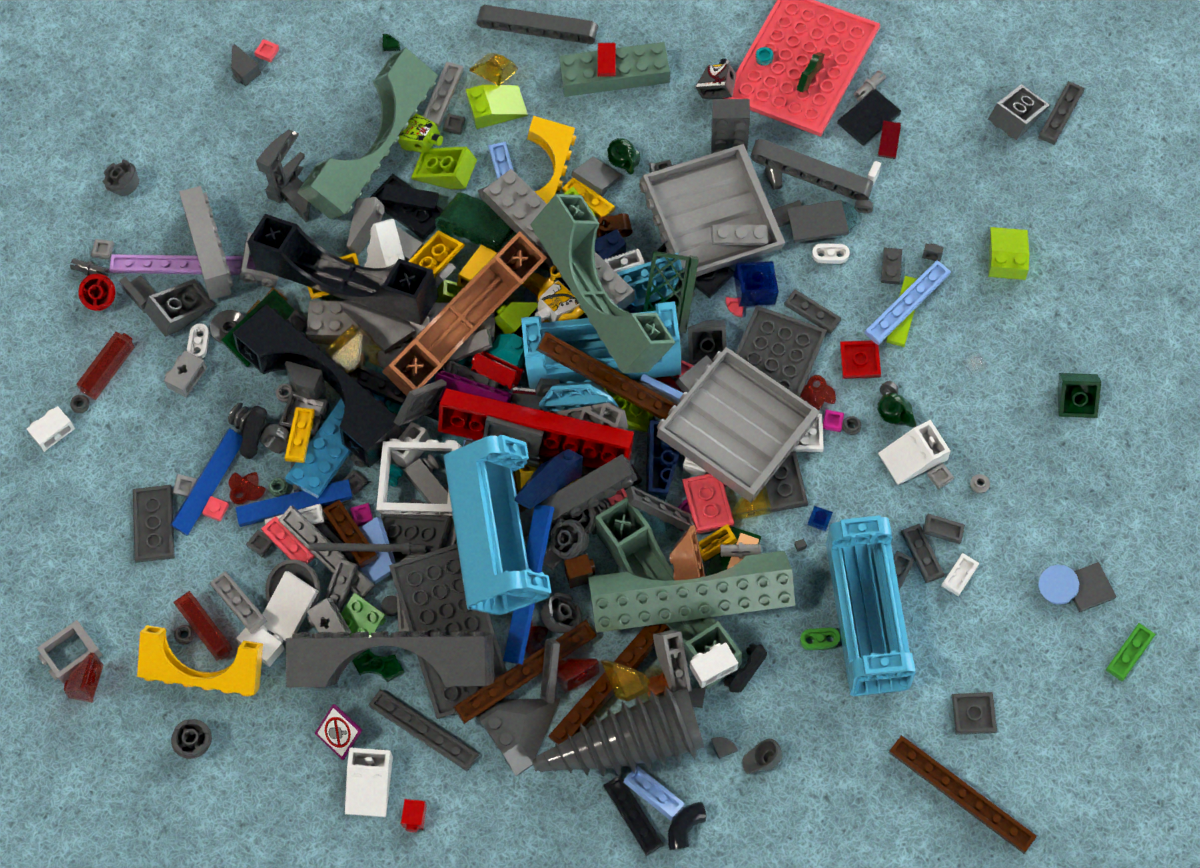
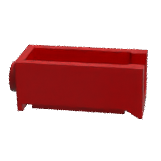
M486 351L475 354L471 362L473 364L471 371L476 370L477 373L504 386H508L509 389L518 387L524 370Z

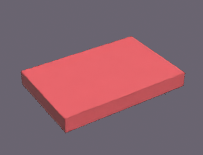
M711 474L682 479L696 535L719 530L727 524L729 527L734 526L724 484Z

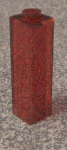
M118 332L113 334L76 385L80 392L94 400L99 397L135 348L129 335Z
M188 591L174 601L177 609L214 659L218 661L228 657L230 651L233 650L230 643L191 591Z

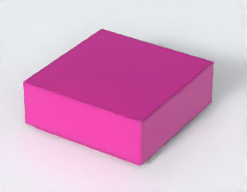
M825 410L823 429L841 432L844 413Z
M369 503L350 508L352 518L358 527L373 520Z

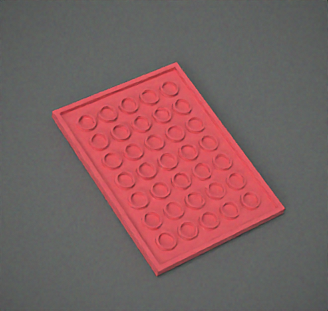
M777 0L736 72L733 96L723 99H750L751 111L821 137L879 31L880 23L816 0ZM768 47L773 51L772 63L769 65L757 63L756 51L759 48ZM818 52L825 54L820 71L814 76L809 89L805 92L797 91L801 74L807 68L812 55Z

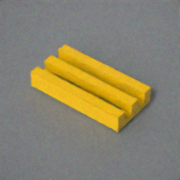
M728 524L698 542L701 558L704 562L721 552V544L733 545L738 541Z

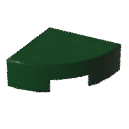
M383 34V51L401 50L398 40L389 34Z

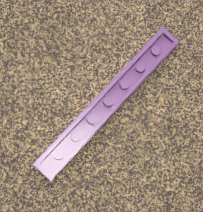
M111 254L109 268L110 273L202 274L197 256ZM225 256L230 274L239 275L243 256ZM248 257L247 268L257 270L252 257Z

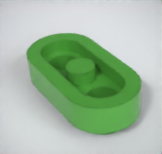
M832 627L807 629L802 632L800 637V644L806 650L833 649L840 642L839 631ZM827 637H832V638H833V641H832V642H828V641L826 640V638H827ZM811 638L814 642L808 643L806 640Z

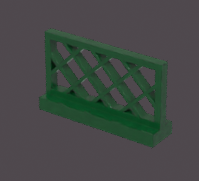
M653 251L643 312L656 311V305L653 306L649 301L650 296L655 292L662 299L658 303L667 302L666 300L676 295L679 299L676 309L680 333H686L699 262L697 256H684ZM656 257H665L668 264L659 269L655 264ZM678 259L686 260L685 267L678 272L673 263ZM671 265L676 274L667 280L662 271ZM660 273L665 282L656 288L652 280L653 277ZM679 276L682 286L674 290L669 282ZM668 284L673 292L664 298L658 290Z

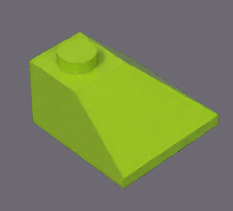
M511 302L507 305L502 304L496 310L498 314L494 317L500 333L511 334L522 325L521 318L529 317L537 308L538 303Z

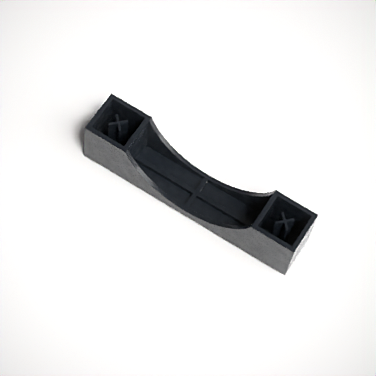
M268 214L263 216L247 241L255 268L421 326L438 298L432 269L402 259H398L395 264L386 268H368L350 263L319 246L305 234L299 225Z
M266 304L233 332L237 352L262 374L286 370V361L322 370L324 381L336 390L345 406L343 419L339 426L342 444L367 467L370 468L381 458L383 441L398 439L402 435L401 426L394 423L397 414L395 412L391 413L384 402L376 400L369 389L361 387L359 381L355 377L351 378L341 365L337 366L328 354H323L316 343L308 341L306 335L302 331H297L289 320H284L275 308L272 309Z

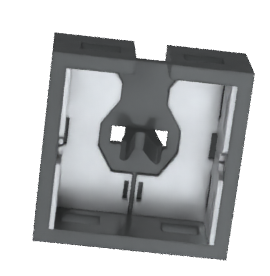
M291 391L279 425L285 427L290 433L296 407L315 409L310 438L313 439L322 426L321 420H325L329 410L328 400L304 398L298 395L297 392Z

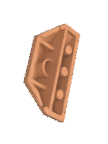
M695 525L689 527L670 553V563L674 566V580L705 577Z

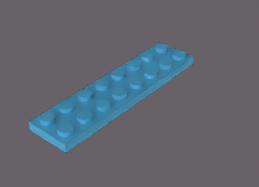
M368 361L364 365L366 368L385 375L382 372L383 369ZM372 393L376 400L386 402V398ZM340 399L309 443L305 463L296 462L285 477L286 482L299 486L301 490L318 499L350 454V451L342 444L339 427L345 409L342 399Z

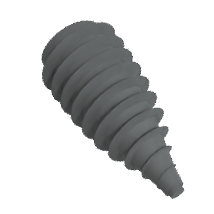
M665 685L663 696L657 697L650 691V700L642 702L636 695L634 706L628 708L622 701L621 711L614 714L608 708L607 717L600 721L594 715L593 724L588 728L580 723V732L573 736L568 734V739L558 745L555 744V747L537 755L536 759H532L535 771L540 772L569 770L572 773L573 770H583L588 776L590 769H598L604 777L606 768H614L620 776L622 766H629L635 774L637 764L644 763L651 771L652 761L659 760L666 768L667 757L672 756L681 764L682 754L687 752L696 760L697 750L705 747L688 689L681 687V690L671 692Z

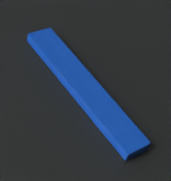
M231 428L227 429L171 522L170 526L187 536L190 533L210 496H212L239 451L243 438Z
M347 479L328 484L319 499L305 491H299L236 507L238 524L240 527L263 522L265 519L284 514L290 506L300 510L317 504H321L323 507L331 505L338 500L341 502L351 500L353 495L350 481Z

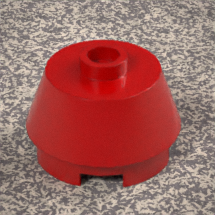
M91 274L80 283L78 294L80 301L85 307L90 310L101 311L113 303L116 290L113 282L107 276Z

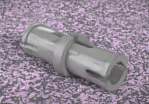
M878 70L854 92V97L860 95L856 99L859 101L864 99L886 79L885 74L881 77L883 72Z
M738 542L735 545L721 544V557L738 556L743 558V556L761 554L760 544H743L742 542Z

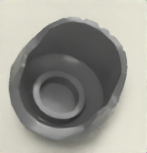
M271 424L264 429L260 442L269 450L280 454L287 449L290 433L281 425Z

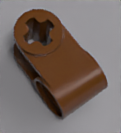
M626 213L598 219V238L604 236L605 232L608 234L616 229L622 238L628 237L633 233L629 215Z

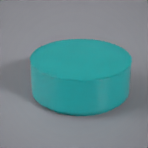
M768 47L759 48L756 51L757 63L760 65L772 63L773 51Z

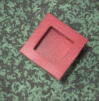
M263 39L254 52L255 56L271 63L279 51V46Z
M210 496L202 514L221 522L229 504Z

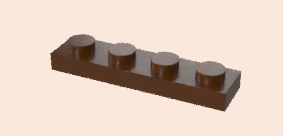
M340 500L323 509L325 516L344 543L369 544ZM350 551L361 568L378 559L376 552Z

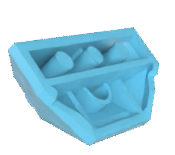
M663 257L657 259L655 264L661 269L668 264V261ZM679 259L673 263L678 272L683 269ZM651 262L617 272L634 289L635 301L631 305L635 307L644 305ZM671 265L662 271L667 280L676 274ZM659 273L653 277L652 282L657 288L665 280ZM679 276L669 282L674 290L680 279ZM668 284L658 290L664 298L673 292ZM657 292L649 298L651 303L661 300Z
M591 380L577 383L568 381L554 385L539 402L540 408L546 412L548 410L556 412L608 402L617 407L618 404L600 385Z

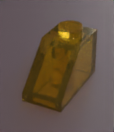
M766 486L763 487L752 503L743 497L740 498L732 510L734 521L770 514L771 505Z

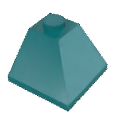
M499 334L492 344V348L488 350V353L521 368L525 363L523 338L515 334Z

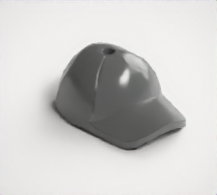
M773 739L761 741L744 755L742 764L745 773L751 774L759 770H772L780 763L782 750Z

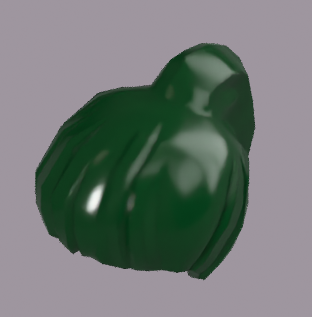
M617 138L611 141L607 149L609 162L615 167L625 169L628 174L632 175L634 168L640 163V152L625 138Z
M889 393L881 397L877 404V410L883 421L890 424L900 423L909 427H916L917 424L914 419L912 405L908 400L897 393Z

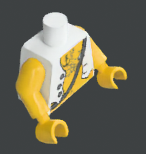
M554 265L550 268V278L547 277L537 297L538 312L535 313V316L541 317L542 322L546 319L550 322L579 319L585 312L581 309L575 296L559 280L554 281L556 278L561 277L560 272L554 274L557 268Z

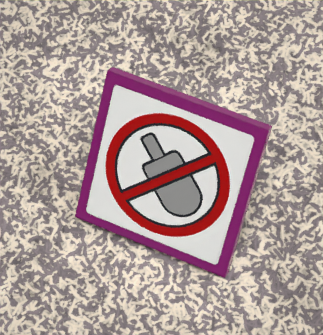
M334 703L315 734L344 760L349 753V748L353 747L363 730Z

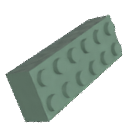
M665 42L616 48V76L598 77V51L559 56L564 97L670 83V69Z

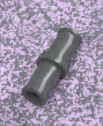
M73 258L71 263L77 264L75 266L70 265L72 270L83 272L87 276L91 274L108 276L104 272L109 273V269L95 265L94 262H85Z

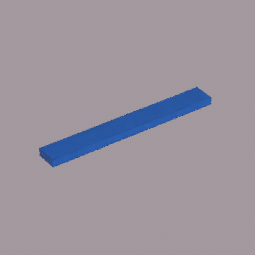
M535 505L526 546L528 567L532 572H542L554 507ZM535 603L513 611L503 658L504 662L523 665Z

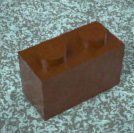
M587 554L564 560V570L570 589L588 584V577L595 575L593 559H589Z

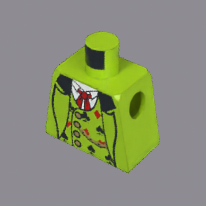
M417 113L412 118L410 117L408 126L404 131L400 132L398 139L403 150L423 153L429 152L433 145L440 146L443 143V136L440 135L436 124Z

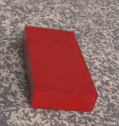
M598 43V77L616 76V43Z

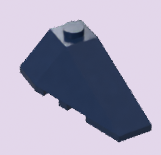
M567 449L540 464L516 495L515 502L531 509L581 477L583 456Z

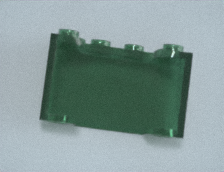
M458 192L435 219L437 231L439 230L452 238L454 235L459 238L464 237L475 245H483L497 253L517 234L486 202L462 192Z

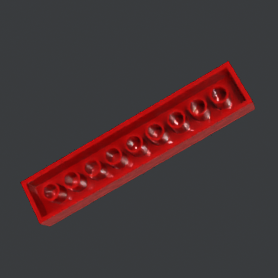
M447 388L439 404L438 432L479 440L483 438L486 418L491 416L544 431L540 449L541 456L551 458L570 449L583 456V466L596 469L622 454L629 462L631 459L634 432Z

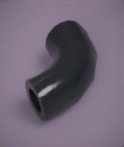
M696 802L683 807L673 817L668 829L669 850L689 847L688 833L694 825L706 821V811L702 802Z

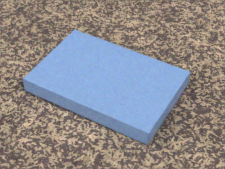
M376 517L359 528L369 544H390L381 517ZM376 552L378 559L362 568L360 567V570L374 584H377L391 575L389 565L396 563L392 552Z

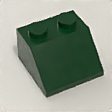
M1059 373V417L1098 418L1101 380L1098 374Z

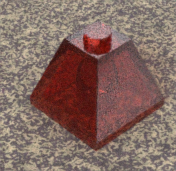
M91 652L70 674L69 680H66L64 691L70 699L93 702L104 666L95 653Z
M569 658L566 661H558L556 680L563 692L566 694L599 674V662L597 659Z

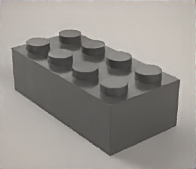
M712 99L711 154L744 144L748 152L750 99Z

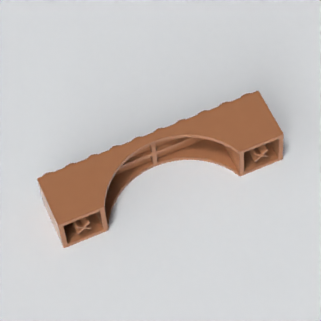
M519 231L382 372L406 396L410 391L424 386L467 338L545 261L546 257Z

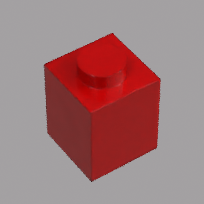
M404 799L401 825L406 831L418 832V830H423L427 808L425 801Z

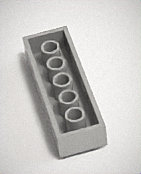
M201 186L179 191L209 299L212 300L231 295L230 287L233 286L224 250L222 249L207 193L202 192Z

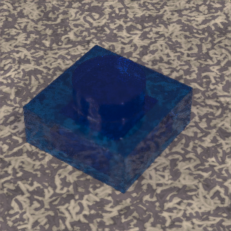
M814 506L808 526L826 531L833 512Z

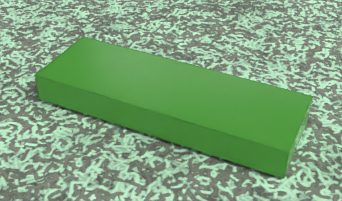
M1138 623L1110 662L1106 671L1123 682L1156 634Z

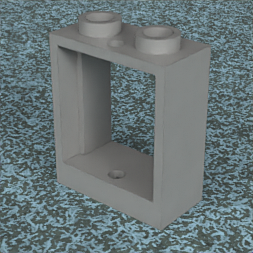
M248 232L239 279L246 283L254 282L264 287H275L278 276L247 268L250 252L247 241L252 233Z
M78 620L37 647L40 652L38 658L44 666L47 664L50 666L51 670L48 672L55 681L59 679L62 683H65L102 656V653ZM77 633L89 651L59 671L47 653Z

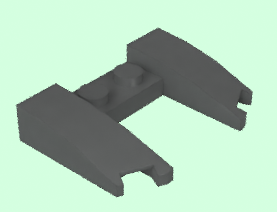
M289 129L276 138L256 160L259 171L265 173L269 185L265 191L268 199L279 204L283 201L281 190L297 179L304 168L299 166L305 158V154L301 152L282 167L281 161L299 136V133Z

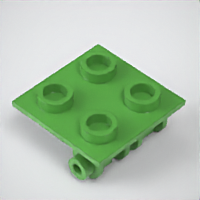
M356 593L352 595L341 613L352 633L369 632V635H371V633H375L379 625L382 626L386 622L384 618L386 614Z

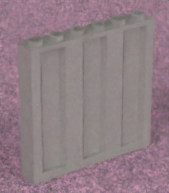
M744 144L645 174L640 180V190L646 196V205L653 213V222L660 230V239L667 247L666 252L671 254L678 253L684 256H697L699 262L696 277L777 251L785 244ZM767 225L768 244L712 245L711 226ZM680 260L682 268H684L686 260Z
M725 347L722 352L718 351L714 356V362L704 368L701 378H696L693 381L691 390L683 393L679 400L681 402L670 409L667 419H662L659 422L657 437L752 503L817 421L820 411Z

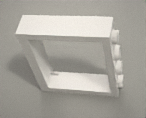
M399 439L383 441L376 510L381 514L453 516L449 489L447 504L387 503L392 450L454 451L462 446L455 440H446V443H440L432 439L427 440V442H420L416 439H409L408 442H401Z

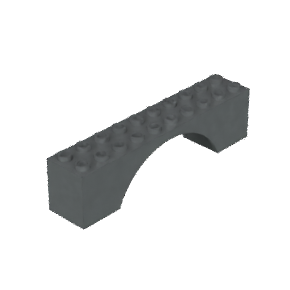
M466 630L450 632V634L447 631L430 632V635H428V631L411 632V635H408V631H396L391 633V635H388V631L371 633V635H369V632L351 633V636H349V632L331 633V636L330 632L312 633V636H310V632H299L292 634L290 638H286V687H328L335 685L352 660L364 651L376 646H395L416 653L432 665L445 686H487L494 683L493 634H487V630H476L475 632H470V634H467Z

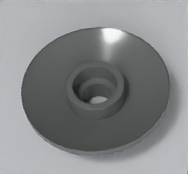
M225 310L218 313L210 323L212 337L217 342L222 343L220 340L229 332L227 329L234 328L244 316L235 310Z

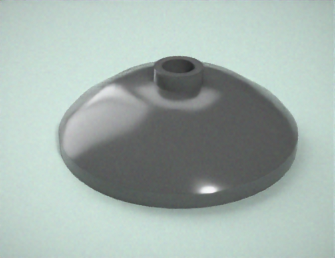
M286 560L276 565L266 581L265 593L267 602L269 603L285 571H289L319 591L310 608L314 607L320 594V583L314 569L309 564L300 560Z

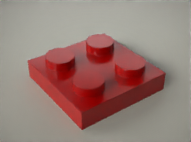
M872 340L840 341L842 379L881 377L879 345Z

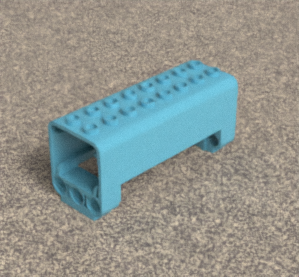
M675 301L655 304L656 311L639 312L657 313L675 341V344L649 372L622 373L619 370L617 363L599 338V334L589 322V318L542 323L539 316L521 318L529 388L536 389L541 378L559 379L560 384L568 381L577 383L589 380L536 350L545 332L632 380L641 379L643 374L652 378L681 375V348Z
M505 435L487 436L444 455L467 609L494 615L507 614L549 598V594L552 593L549 576L544 575L543 572H532L528 567L518 503L515 502L517 494L513 472L524 468V465L527 464L529 459L527 444Z
M881 515L843 519L840 522L832 523L829 526L826 540L851 696L908 690L916 673L913 654L909 651L893 559L889 518L881 517Z

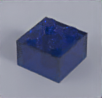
M773 261L736 263L733 277L738 305H776L779 290Z

